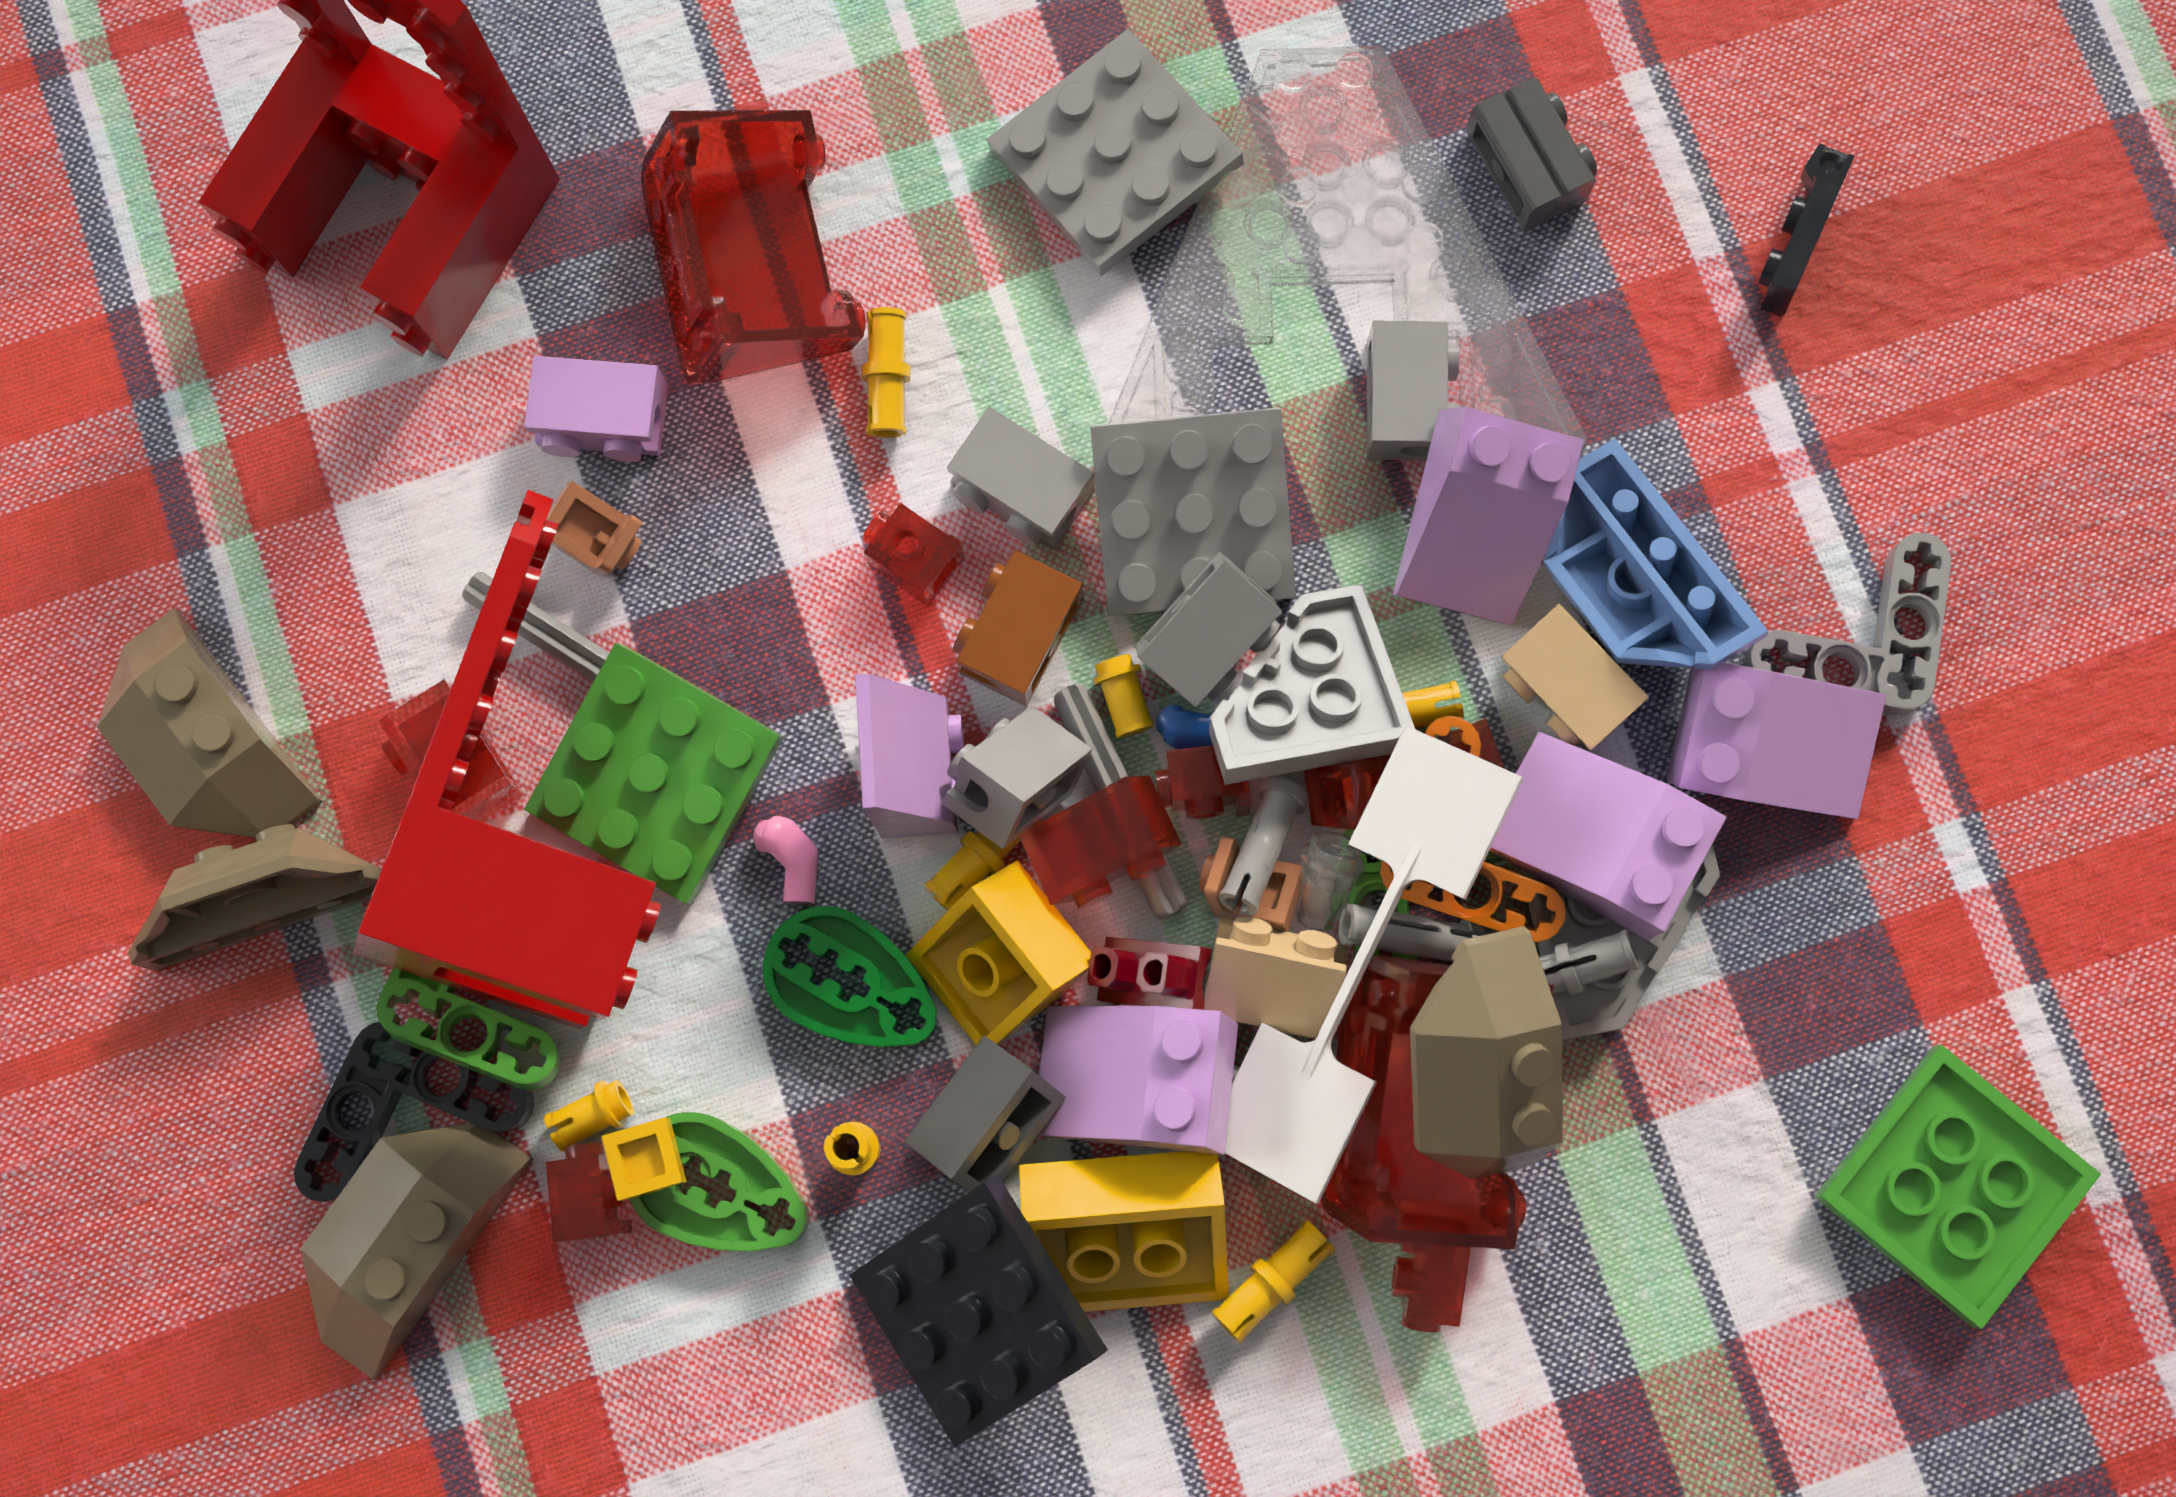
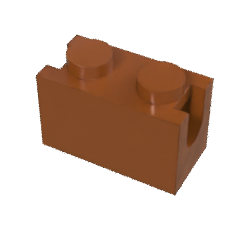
M1014 550L1006 566L997 563L992 569L982 591V597L988 599L977 621L970 617L965 621L955 640L953 652L959 654L956 662L961 666L959 670L961 675L1027 707L1084 599L1083 583Z

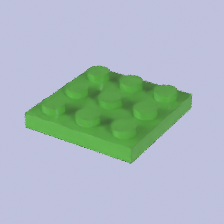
M615 643L524 810L638 877L656 882L655 887L679 901L691 904L696 899L785 736L624 644Z
M1940 1044L1932 1046L1814 1197L1972 1328L1982 1329L2094 1185L2101 1173Z

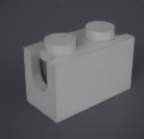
M1372 321L1367 339L1366 459L1426 461L1439 410L1459 407L1458 403H1448V381L1457 380L1459 369L1458 344L1448 343V322Z
M988 407L947 466V471L954 475L950 480L951 486L955 488L952 494L962 504L980 514H983L986 509L991 510L1007 521L1004 527L1021 542L1031 547H1035L1038 542H1041L1053 551L1095 491L1094 472L991 407Z
M1219 551L1135 645L1137 655L1142 662L1194 707H1197L1206 696L1214 700L1227 689L1237 674L1233 666L1248 649L1257 653L1273 638L1280 627L1276 619L1282 611L1277 606V602Z
M1031 706L1011 721L1006 718L1000 720L992 728L986 739L976 747L972 744H967L957 753L947 771V775L955 780L956 783L953 788L946 792L942 805L1004 849L1072 794L1093 749L1037 708Z

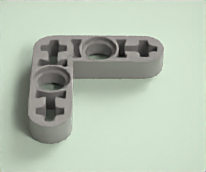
M1914 533L1901 540L1888 553L1884 566L1873 647L1785 630H1772L1768 632L1767 637L1746 650L1743 666L1771 671V664L1761 661V656H1765L1773 647L1780 649V659L1793 663H1800L1808 657L1807 652H1811L1813 655L1806 669L1788 666L1779 673L1802 677L1806 670V678L1826 682L1822 675L1824 660L1829 657H1840L1849 662L1854 670V681L1850 687L1887 694L1883 713L1905 715L1916 710L1932 696L1936 682L1951 570V555L1946 544L1934 535ZM1915 551L1921 552V561L1931 565V569L1919 577L1916 593L1899 594L1898 591L1904 592L1913 585L1914 566L1904 563V559H1907ZM1910 608L1917 611L1923 617L1925 632L1922 638L1909 640L1897 632L1894 626V616L1898 609ZM1890 651L1896 652L1898 654L1891 655ZM1920 653L1921 658L1915 656L1906 663L1905 682L1915 685V690L1901 699L1898 697V688L1888 684L1887 679L1900 672L1903 655Z

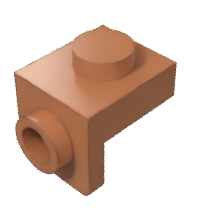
M574 481L566 483L547 516V520L559 524L551 545L597 575L610 574L614 567L620 571L624 570L635 556L642 542L635 534L643 521L632 514H622Z
M1222 836L1216 855L1209 854L1204 861L1200 875V890L1204 892V896L1216 918L1223 917L1234 920L1237 917L1245 916L1239 914L1243 905L1241 899L1245 889L1242 890L1234 911L1224 907L1218 900V895L1224 888L1240 851L1236 839ZM1277 860L1259 903L1260 907L1257 914L1247 917L1261 919L1270 924L1274 929L1289 932L1306 878L1303 866Z

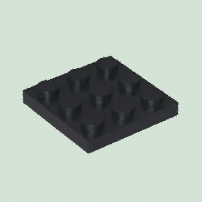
M998 1174L977 1186L849 1275L954 1447L1108 1351Z

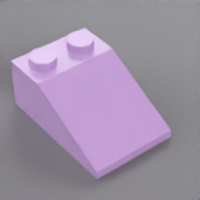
M1466 406L1439 410L1393 595L1505 625H1513L1569 502L1584 440Z
M1727 662L1720 664L1712 670L1691 668L1666 780L1679 788L1858 819L1887 694Z
M855 674L862 807L882 839L958 833L957 815L942 805V801L946 792L953 788L956 783L955 780L947 775L948 768L953 760V753H958L964 747L961 714L950 715L946 696L872 674Z
M1538 732L1515 773L1522 776L1524 780L1489 851L1647 941L1665 932L1727 817L1667 783Z
M1047 1006L1039 1076L1066 1098L1037 1137L1225 1155L1238 1023L1223 1012L1164 1006Z

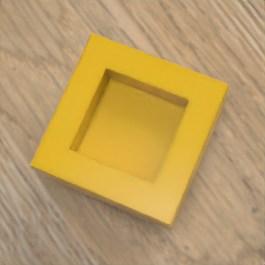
M664 1117L601 1136L617 1201H625L687 1182L670 1118Z

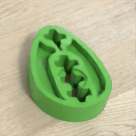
M683 1112L667 1116V1118L671 1119L682 1164L690 1165L695 1157H698L702 1160L700 1172L709 1178L719 1179L724 1171H727L731 1174L728 1185L737 1192L733 1201L721 1200L716 1208L709 1204L712 1194L709 1190L703 1187L692 1186L687 1194L680 1190L682 1184L631 1198L630 1202L634 1210L648 1226L661 1234L691 1245L726 1251L750 1252L790 1246L801 1239L808 1228L810 1220L809 1208L791 1176L766 1149L746 1133L717 1117L696 1112ZM782 1199L787 1200L790 1203L787 1214L796 1219L794 1227L792 1229L781 1228L776 1232L775 1236H772L767 1232L770 1221L766 1217L761 1216V1211L748 1205L749 1201L759 1206H778Z

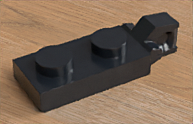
M1819 144L1804 166L1800 179L1808 194L1806 199L1798 196L1795 197L1781 229L1782 232L1792 235L1785 252L1775 248L1772 249L1759 278V284L1769 287L1761 310L1780 317L1782 314H1786L1855 156L1826 147L1824 144Z

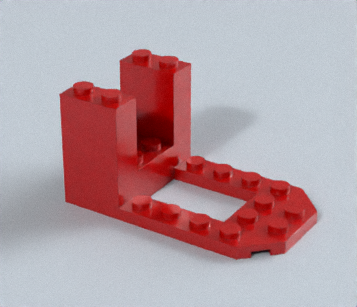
M279 0L277 7L286 16L295 21L301 29L298 37L302 42L198 203L216 221L212 230L221 238L237 247L234 254L260 272L267 274L270 268L274 267L293 278L366 163L389 179L396 180L400 174L416 182L415 187L419 194L359 288L375 307L372 316L393 330L390 337L396 343L421 357L429 350L448 360L560 178L469 9L460 0H348L352 7L374 22L384 24L388 18L406 27L407 33L421 45L426 53V65L439 75L440 79L371 44L344 0Z
M527 490L518 513L517 521L514 522L361 922L353 954L581 1029L587 1026L589 1017L603 1020L609 1017L612 1007L622 1010L625 1008L638 972L637 969L627 966L636 940L644 943L648 942L661 907L660 903L650 900L656 882L450 811L469 766V759L477 738L483 729L494 699V693L502 672L504 673L518 636L520 625L529 607L542 572L543 564L559 526L558 523L547 520L554 499Z

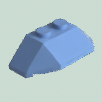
M1616 438L1579 459L1569 502L1546 550L1543 567L1616 663L1712 670L1767 637L1768 630Z

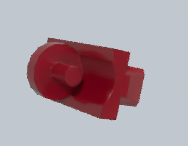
M1106 936L1104 947L1094 946L1091 950L1087 981L1089 985L1098 987L1097 1001L1131 1006H1164L1204 1010L1205 1002L1202 993V980L1205 969L1211 960L1212 949L1202 946Z

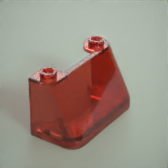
M811 110L670 111L644 157L641 170V188L680 367L685 380L690 384L717 383L849 352L864 337L865 313L861 303L855 301L848 290H831L809 197L808 187L813 182L817 171H821L825 163V144L822 136L816 134Z
M1372 955L1341 1019L1336 1060L1376 1081L1377 1084L1321 1197L1322 1207L1328 1215L1369 1242L1516 1250L1518 1229L1523 1224L1526 1215V1201L1515 1181L1504 1172L1472 1180L1420 1153L1414 1146L1410 1027L1433 987L1450 965ZM1548 983L1553 997L1554 984Z

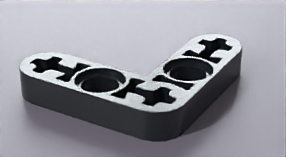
M380 1022L372 1023L362 1029L355 1038L301 1150L294 1169L295 1184L300 1192L310 1200L334 1202L376 1143L382 1138L402 1093L483 1129L507 1133L516 1131L524 1126L532 1116L535 1105L533 1092L514 1087L486 1075L476 1084L477 1072L457 1065L461 1075L459 1085L450 1094L438 1096L428 1086L427 1076L432 1065L442 1060V1058L427 1052H423L419 1056V1049L394 1039L392 1043L394 1049L418 1059L413 1064L412 1069L387 1061L379 1069L377 1065L380 1057L372 1052L373 1045L376 1041L387 1042L391 1036ZM411 1072L410 1084H408L404 1079ZM475 1084L488 1091L503 1093L507 1085L512 1087L509 1098L517 1103V1107L513 1114L501 1113L496 1121L492 1118L495 1113L493 1105L472 1097L469 1099L468 1110L463 1108L462 1104L473 1092ZM363 1093L373 1103V1116L367 1126L361 1130L353 1131L346 1127L342 1121L341 1109L348 1097L353 1094ZM330 1132L340 1139L358 1141L359 1145L356 1152L352 1149L341 1148L335 1161L334 1168L342 1173L340 1182L326 1183L323 1188H320L322 1176L314 1171L318 1161L330 1162L340 1145L327 1142Z

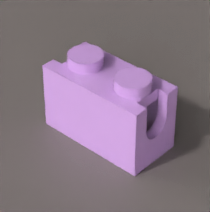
M533 356L524 428L527 432L536 433L535 443L538 447H542V451L555 456L576 457L579 455L580 450L601 451L605 457L622 462H637L641 460V455L660 456L669 386L657 365Z

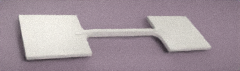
M1405 726L1348 843L1388 863L1393 870L1394 879L1317 1038L1311 1042H1299L1275 1028L1261 1023L1232 1083L1225 1146L1226 1154L1308 1200L1319 1204L1377 1084L1376 1081L1343 1065L1335 1059L1331 1050V1042L1401 895L1408 885L1416 881H1426L1466 900L1524 780L1522 776Z

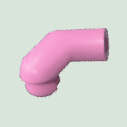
M774 816L769 820H762L754 829L753 842L759 852L766 851L785 867L783 903L814 905L819 855L816 845L791 819Z

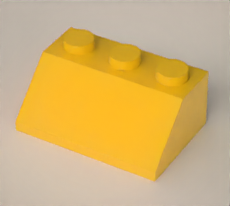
M1178 1151L1019 1165L1021 1212L1084 1312L1226 1300L1229 1297L1225 1205L1218 1154Z

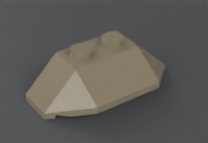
M173 608L123 646L97 728L170 826L256 838L255 835L265 829L295 823L322 802L178 609Z
M292 824L265 829L255 835L257 842L237 849H233L231 845L205 849L194 855L195 863L173 870L128 951L131 965L158 971L370 899L382 868L300 828L295 829V826Z
M1525 926L1461 940L1451 956L1454 962L1435 984L1410 1027L1414 1146L1420 1153L1472 1180L1534 1165L1563 1143L1562 1023L1532 935Z
M472 1123L380 1138L301 1247L321 1342L371 1379H377L534 1158L499 1133L483 1129Z

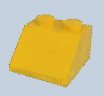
M1017 860L972 886L905 956L975 1045L979 1043L984 1035L997 1045H1000L1064 994L1088 971L1091 951Z

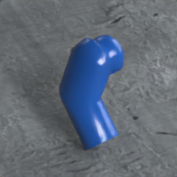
M1170 705L1160 711L1156 718V728L1163 736L1166 744L1177 750L1205 754L1215 751L1209 734L1210 716L1216 709L1210 714L1183 710L1179 705Z

